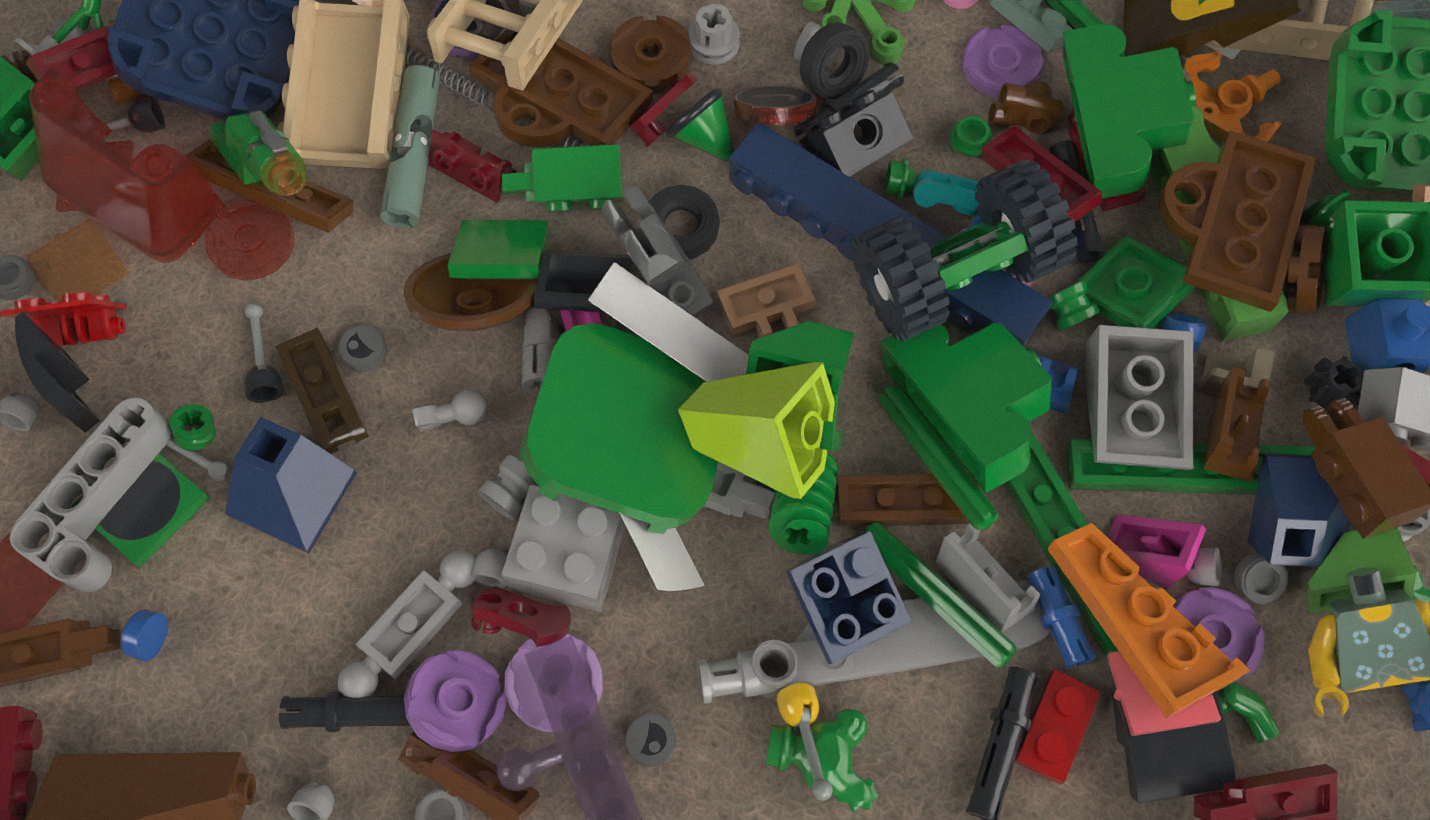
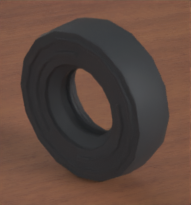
M840 22L827 24L819 29L807 42L801 55L799 71L802 82L812 93L819 97L837 99L861 81L867 69L870 55L867 40L859 30ZM843 47L845 53L840 67L833 74L827 76L825 74V65L829 56L837 48Z
M686 185L666 187L654 194L649 201L664 225L666 218L674 211H689L697 218L698 224L694 231L687 235L673 234L688 259H694L704 254L716 241L720 226L717 206L710 196L702 190Z

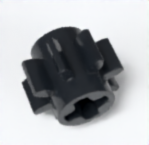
M1343 356L1334 364L1324 357L1314 366L1315 371L1304 379L1303 383L1311 386L1309 402H1316L1319 406L1325 408V411L1329 414L1327 411L1330 405L1329 402L1337 399L1346 398V400H1350L1353 408L1359 405L1365 370L1364 368H1359L1355 363L1348 361L1346 356Z

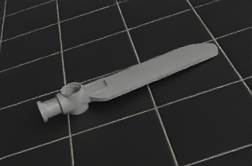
M1027 580L1016 582L1025 592L1030 587ZM1064 587L1065 592H1066V594H1067V596H1068V598H1069V600H1070V602H1071V597H1070L1069 593L1067 592L1066 588ZM959 591L958 593H959L966 601H968V600L966 599V597ZM921 598L903 601L912 622L834 664L828 665L813 630L808 623L794 643L788 644L781 640H768L761 643L756 649L737 652L736 658L708 663L704 658L696 659V668L703 704H708L712 702L713 697L742 693L745 698L758 695L765 698H777L778 693L783 688L796 683H806L814 687L982 658L984 656ZM1038 601L1036 603L1037 607L1033 612L1003 632L1016 645V651L1023 650L1044 640L1051 633L1050 629H1044L1040 619L1044 615ZM775 661L784 667L786 674L779 678H771L762 671L760 666L764 662Z

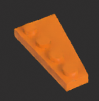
M1093 523L1055 539L1048 547L1052 557L1166 719L1233 683L1250 671L1237 657L1231 661L1213 644L1216 637L1201 623L1195 627L1172 606L1176 600L1162 587L1156 589L1147 583L1138 574L1140 567Z

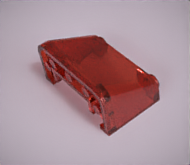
M50 67L31 89L29 99L43 181L57 195L151 259L160 263H170L178 260L194 245L226 207L191 160L165 144L148 146L139 152L130 163L105 146L104 138L111 134V128L104 121L96 117L81 100L78 90L73 83Z

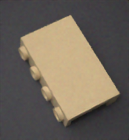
M299 0V6H294L292 23L295 30L294 44H290L287 50V62L291 69L289 83H285L282 89V101L286 108L284 122L279 123L277 130H280L289 139L303 159V164L388 169L405 67L410 15L403 0H384L383 7L318 3L315 0Z

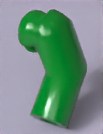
M1235 681L1216 691L1223 714L1230 710H1235L1243 715L1258 744L1281 735L1264 700L1259 694Z

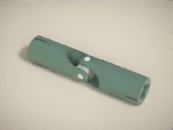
M412 65L404 69L398 101L392 151L389 157L380 218L384 223L396 228H413L420 221L428 167V154L431 144V131H433L441 80L436 71L434 72L433 69L423 65Z

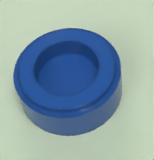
M147 609L136 612L128 620L122 633L121 646L123 653L127 657L141 661L152 660L160 652L168 634V620L166 616Z

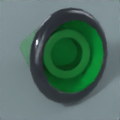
M715 88L696 102L668 127L666 136L679 140L723 161H729V157L734 152V147L722 99V89Z

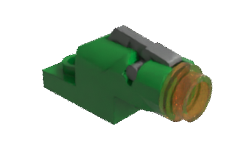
M263 111L229 116L225 122L209 124L211 141L244 185L262 182L269 191L281 196L294 195L305 186L307 175L303 159L289 139L280 130H277Z

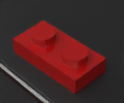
M1056 669L1050 672L1031 718L1030 729L1028 732H1025L1015 762L1059 785L1065 783L1101 691Z

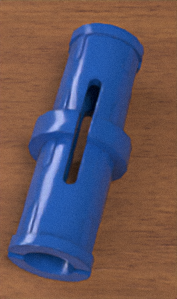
M1048 566L1046 568L1047 572L1044 567L1030 573L1026 579L1030 586H1033L1040 593L1038 603L1044 615L1040 620L1044 629H1050L1064 660L1065 668L1071 669L1075 667V664L1078 667L1096 658V655L1078 620V616L1081 615L1078 606L1071 604L1058 576L1056 567Z

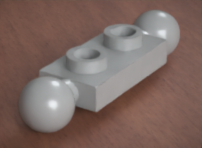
M466 550L449 552L441 562V575L437 580L423 570L355 644L368 656L364 661L349 663L341 670L338 676V688L344 697L361 698L372 696L378 687V673L382 669L396 679L462 605L460 600L451 592L455 588L469 586L477 578V576L473 577L471 575L475 556Z

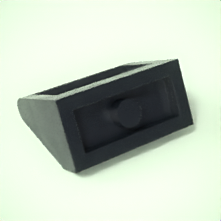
M545 250L542 255L535 290L534 307L536 309L606 313L588 301V299L614 262L632 274L633 260L629 255Z

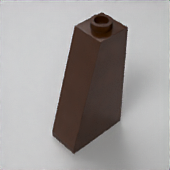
M241 752L55 754L26 820H241L245 806L251 805L254 800L256 780L254 774L249 773Z

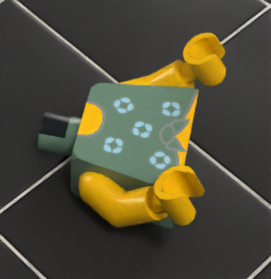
M1361 568L1347 573L1352 597L1334 600L1329 603V615L1319 620L1308 647L1313 684L1320 689L1313 701V710L1321 718L1324 714L1321 700L1324 698H1332L1339 703L1340 716L1342 718L1349 707V700L1345 693L1430 680V604L1422 600H1413L1404 589L1384 591L1378 568Z

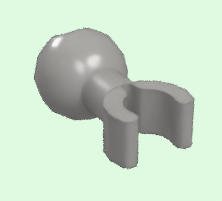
M463 390L456 394L452 403L440 406L428 405L412 409L415 426L420 429V432L435 429L441 426L442 423L454 420L464 425H474L481 421L486 414L487 402L479 393L473 390Z

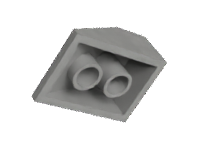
M1099 325L1086 340L1085 388L1094 462L1191 470L1193 468V332Z

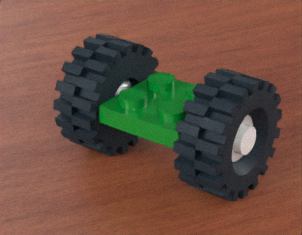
M1023 159L981 178V181L977 182L976 185L978 191L975 192V200L979 203V206L976 207L977 216L982 218L983 223L981 222L931 246H928L926 241H921V233L916 227L912 228L911 222L906 218L902 219V216H897L854 236L855 238L852 239L854 248L851 250L852 256L856 260L854 263L855 270L861 277L859 280L860 285L868 295L866 299L869 305H873L876 310L875 315L879 322H884V329L889 334L892 333L894 339L903 342L946 322V317H949L950 312L946 307L949 305V297L944 293L943 289L955 290L967 286L973 281L972 276L985 270L996 271L1006 267V272L1011 276L1015 275L1016 281L1030 283L1073 262L1071 259L1075 258L1077 253L1073 248L1077 245V236L1071 231L1076 228L1074 219L1068 217L1066 211L1070 209L1066 200H1061L1059 196L1061 189L1056 182L1051 184L1049 181L1050 174L1045 168L1040 170L1039 163L1034 160L1029 162V159Z

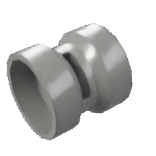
M508 455L499 465V474L496 476L497 480H486L477 492L493 509L507 519L514 521L522 511L523 504L521 500L526 499L530 484L539 485L528 474L523 462Z

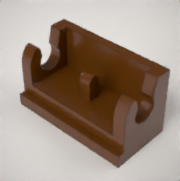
M1232 366L1215 394L1203 469L1251 482L1259 460L1258 444L1265 404L1264 400L1268 395L1270 384L1268 379H1262L1257 388H1244L1242 385L1245 370Z

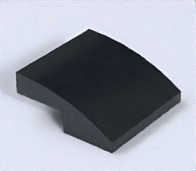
M24 312L16 316L15 336L22 364L32 384L44 400L83 432H87L100 420L75 391L90 379L69 354Z
M1115 692L1112 693L1117 741L1125 747L1130 794L1138 804L1223 790L1224 784L1236 780L1228 732L1217 692L1213 693V697L1221 717L1219 722L1131 736L1121 700L1115 699Z

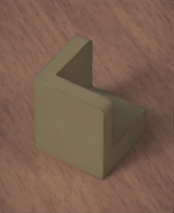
M1257 346L1244 362L1218 353L1209 352L1204 360L1197 392L1215 398V394L1232 366L1245 370L1242 387L1247 389L1257 388L1262 379L1270 380L1276 352Z

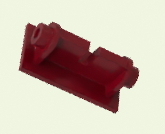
M436 130L431 131L429 165L498 203L501 194L502 174L517 173L512 168V163L508 160H502L490 152L481 156V147L462 138L457 132H444L441 134Z

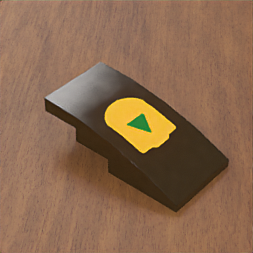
M1124 0L1123 33L1126 37L1125 57L1172 47L1176 48L1179 56L1213 40L1224 48L1303 11V1Z

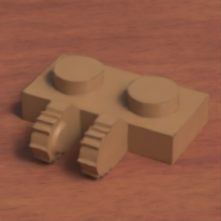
M799 263L717 291V301L732 336L756 328L758 337H765L773 334L769 323L781 319L784 329L799 325L795 314L807 311L815 306L814 295Z

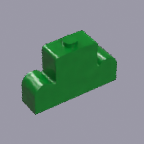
M1098 24L1064 31L1062 50L1088 180L1102 191V199L1130 194L1140 190L1145 185L1149 176L1152 150L1184 145L1189 141L1194 119L1192 107L1196 104L1193 81H1185L1179 53L1176 48H1166L1125 57L1126 37L1121 29L1111 24Z
M993 323L952 346H949V334L941 324L903 342L894 339L893 335L880 341L883 368L886 373L903 390L985 494L1015 478L1027 469L1030 463L1031 426L1028 422L1048 412L1051 400V376L1041 366L1038 356L1032 349H1025L1001 323Z

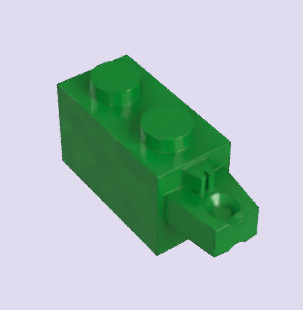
M619 144L532 149L533 162L524 163V172L502 174L503 192L505 194L526 193L527 203H537L539 206H546L548 213L571 212L572 204L589 203V210H601L608 200H611L614 205L615 202L624 201L621 149Z

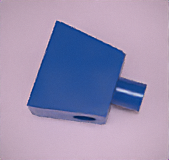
M1377 299L1345 319L1351 360L1359 368L1371 370L1404 367L1420 373H1424L1429 368L1430 307L1422 300Z

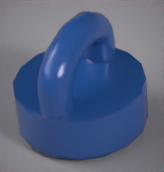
M1168 313L1160 321L1159 329L1193 332L1194 353L1199 349L1201 341L1205 338L1207 323L1204 319L1193 315Z

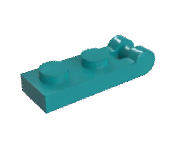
M922 170L915 176L914 200L921 207L928 208L939 202L952 205V208L959 213L976 215V207L979 206V203L975 200V192L978 191L976 185L979 181L933 170Z

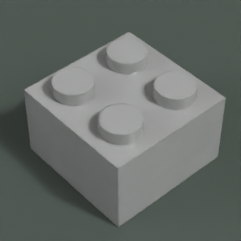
M530 484L501 576L509 590L601 612L626 527L621 515L562 494H558L555 501L538 493L539 486Z

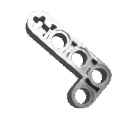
M129 398L118 404L15 522L10 532L11 546L19 554L53 578L76 590L93 592L102 588L111 577V560L105 553L87 542L86 539L167 444L171 436L169 422L150 403L141 398ZM116 456L114 463L109 468L103 470L105 463L110 458ZM83 494L80 503L71 508L74 499ZM49 533L46 543L38 547L41 537ZM87 557L83 569L74 574L76 564L81 559Z

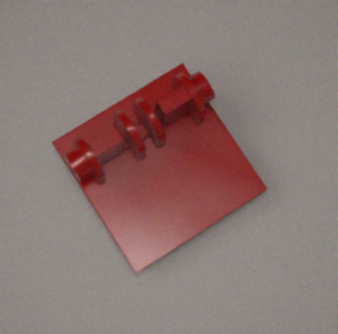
M91 292L61 295L62 301L45 302V299L42 298L14 301L15 309L0 311L1 317L15 318L24 312L60 346H66L67 344L70 346L76 345L78 339L83 344L90 343L91 341L115 340L119 334H124L126 331L124 319L121 316L117 317L116 310L127 309V304L110 302L108 295L92 296Z

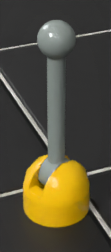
M796 683L783 688L777 695L776 700L779 712L787 724L793 727L799 726L814 779L811 788L812 794L817 800L825 801L831 797L833 788L831 783L824 779L809 726L816 720L819 713L817 695L814 687L809 684Z

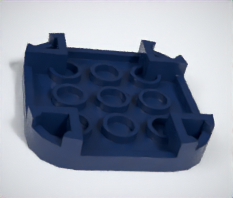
M122 0L113 28L109 27L108 47L110 59L115 73L125 84L143 94L227 120L229 116L255 111H263L269 117L280 105L283 86L285 83H288L291 69L287 62V50L290 44H294L295 30L292 23V12L294 6H299V0Z

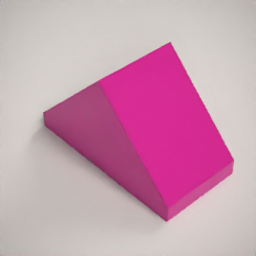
M1116 515L1107 537L1140 567L1138 574L1141 577L1168 589L1190 571L1206 529L1202 524Z

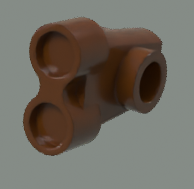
M1035 81L1024 86L1004 83L998 100L994 101L990 106L988 123L1003 127H1009L1011 124L1025 126L1030 132L1040 133L1054 127L1062 115L1063 103L1061 100L1052 97V89L1047 83Z

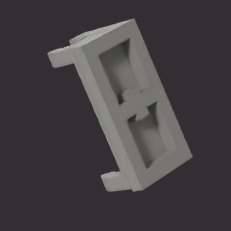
M969 523L966 527V532L961 538L955 532L944 538L935 564L976 610L1003 633L1036 609L1040 593L1033 586H1030L1025 592L977 541L980 530L974 529Z

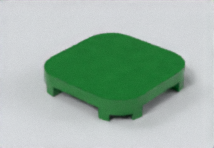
M1392 10L1376 11L1344 30L1333 44L1329 59L1325 148L1327 161L1333 172L1348 186L1366 191L1413 194L1414 184L1430 183V19L1392 16Z
M594 323L574 326L560 336L546 363L545 373L524 439L521 443L519 461H524L528 474L540 486L538 493L555 501L558 494H562L616 513L620 512L623 515L647 522L646 532L664 534L667 529L683 526L691 519H694L706 504L713 488L718 465L717 460L692 448L678 411L688 398L706 381L643 338L610 326Z

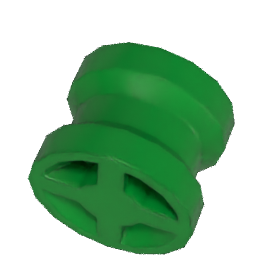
M1084 280L1048 297V299L1053 301L1050 309L1054 310L1057 316L1055 324L1059 332L1100 312L1097 304L1089 301L1086 295L1088 286Z

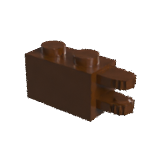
M1346 398L1329 402L1328 416L1324 408L1321 409L1320 406L1303 410L1302 424L1307 429L1308 435L1316 446V449L1311 454L1315 461L1316 469L1319 475L1328 482L1342 505L1345 517L1354 524L1362 539L1412 523L1430 509L1429 486L1383 416L1364 422L1358 411L1353 408V404L1350 403V400H1346Z

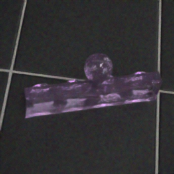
M572 635L524 654L557 742L531 753L521 748L511 749L504 753L499 759L496 769L500 783L509 790H524L535 781L538 772L564 761L586 820H643Z

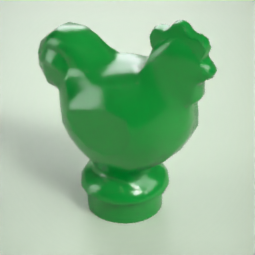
M844 709L836 714L834 720L819 722L810 727L824 779L828 780L833 788L832 796H835L839 803H847L853 812L860 807L868 810L871 808L872 802L878 798V793L874 789V781L871 779L864 780L852 771L851 763L852 750L863 740L867 733V720L861 711ZM772 724L765 765L778 767V770L781 772L785 771L791 764L796 765L805 784L811 789L814 779L802 735H796L789 724H785V726Z

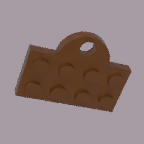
M506 29L495 41L507 44L513 41L518 32ZM560 38L556 40L523 91L508 86L505 67L501 61L480 54L470 64L471 77L497 91L494 98L496 124L500 131L511 141L527 147L551 146L563 141L570 134L590 146L613 145L653 102V90ZM520 118H529L534 121L529 126L514 124Z
M1230 130L1223 140L1217 164L1195 162L1176 170L1160 194L1159 210L1167 228L1176 237L1192 245L1182 282L1271 312L1279 303L1316 158ZM1185 191L1189 193L1195 203H1182L1176 198L1174 192Z

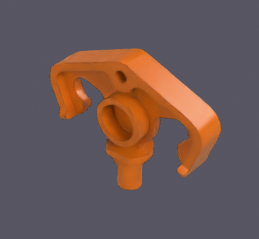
M1217 50L1213 53L1189 57L1183 69L1188 72L1190 80L1193 81L1196 94L1195 105L1203 113L1204 125L1208 134L1223 142L1230 130L1246 135L1240 120L1249 113L1252 105L1264 100L1266 91L1278 85L1281 78L1276 70L1271 69L1260 76L1248 74L1240 80H1228L1212 88L1202 82L1197 74L1201 71L1213 73L1219 68L1222 55ZM1276 120L1274 124L1267 122L1260 125L1258 135L1253 138L1269 143L1282 123Z

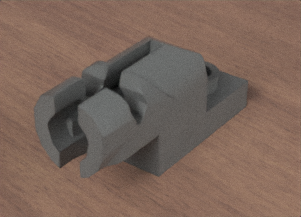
M631 186L622 192L633 210L641 216L642 221L638 223L641 228H634L622 208L619 206L615 207L611 200H608L602 206L601 211L648 286L694 318L717 305L675 236L665 227L659 215L638 186Z

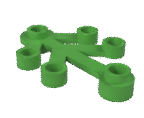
M803 0V5L809 11L816 12L826 6L827 0ZM835 0L832 11L823 17L821 28L827 24L838 22L846 24V18L852 5L873 37L871 45L873 59L884 65L888 62L896 63L901 59L905 44L904 38L897 29L886 26L870 0ZM871 0L893 6L899 12L911 11L916 0Z

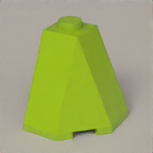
M823 362L806 363L704 382L678 409L694 450L791 498L802 499L825 470L828 450L820 449L824 421L832 422L835 400Z

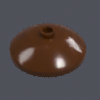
M448 253L422 264L412 272L404 285L406 306L418 319L444 330L479 331L500 326L524 313L534 303L538 278H450L448 262L451 253Z

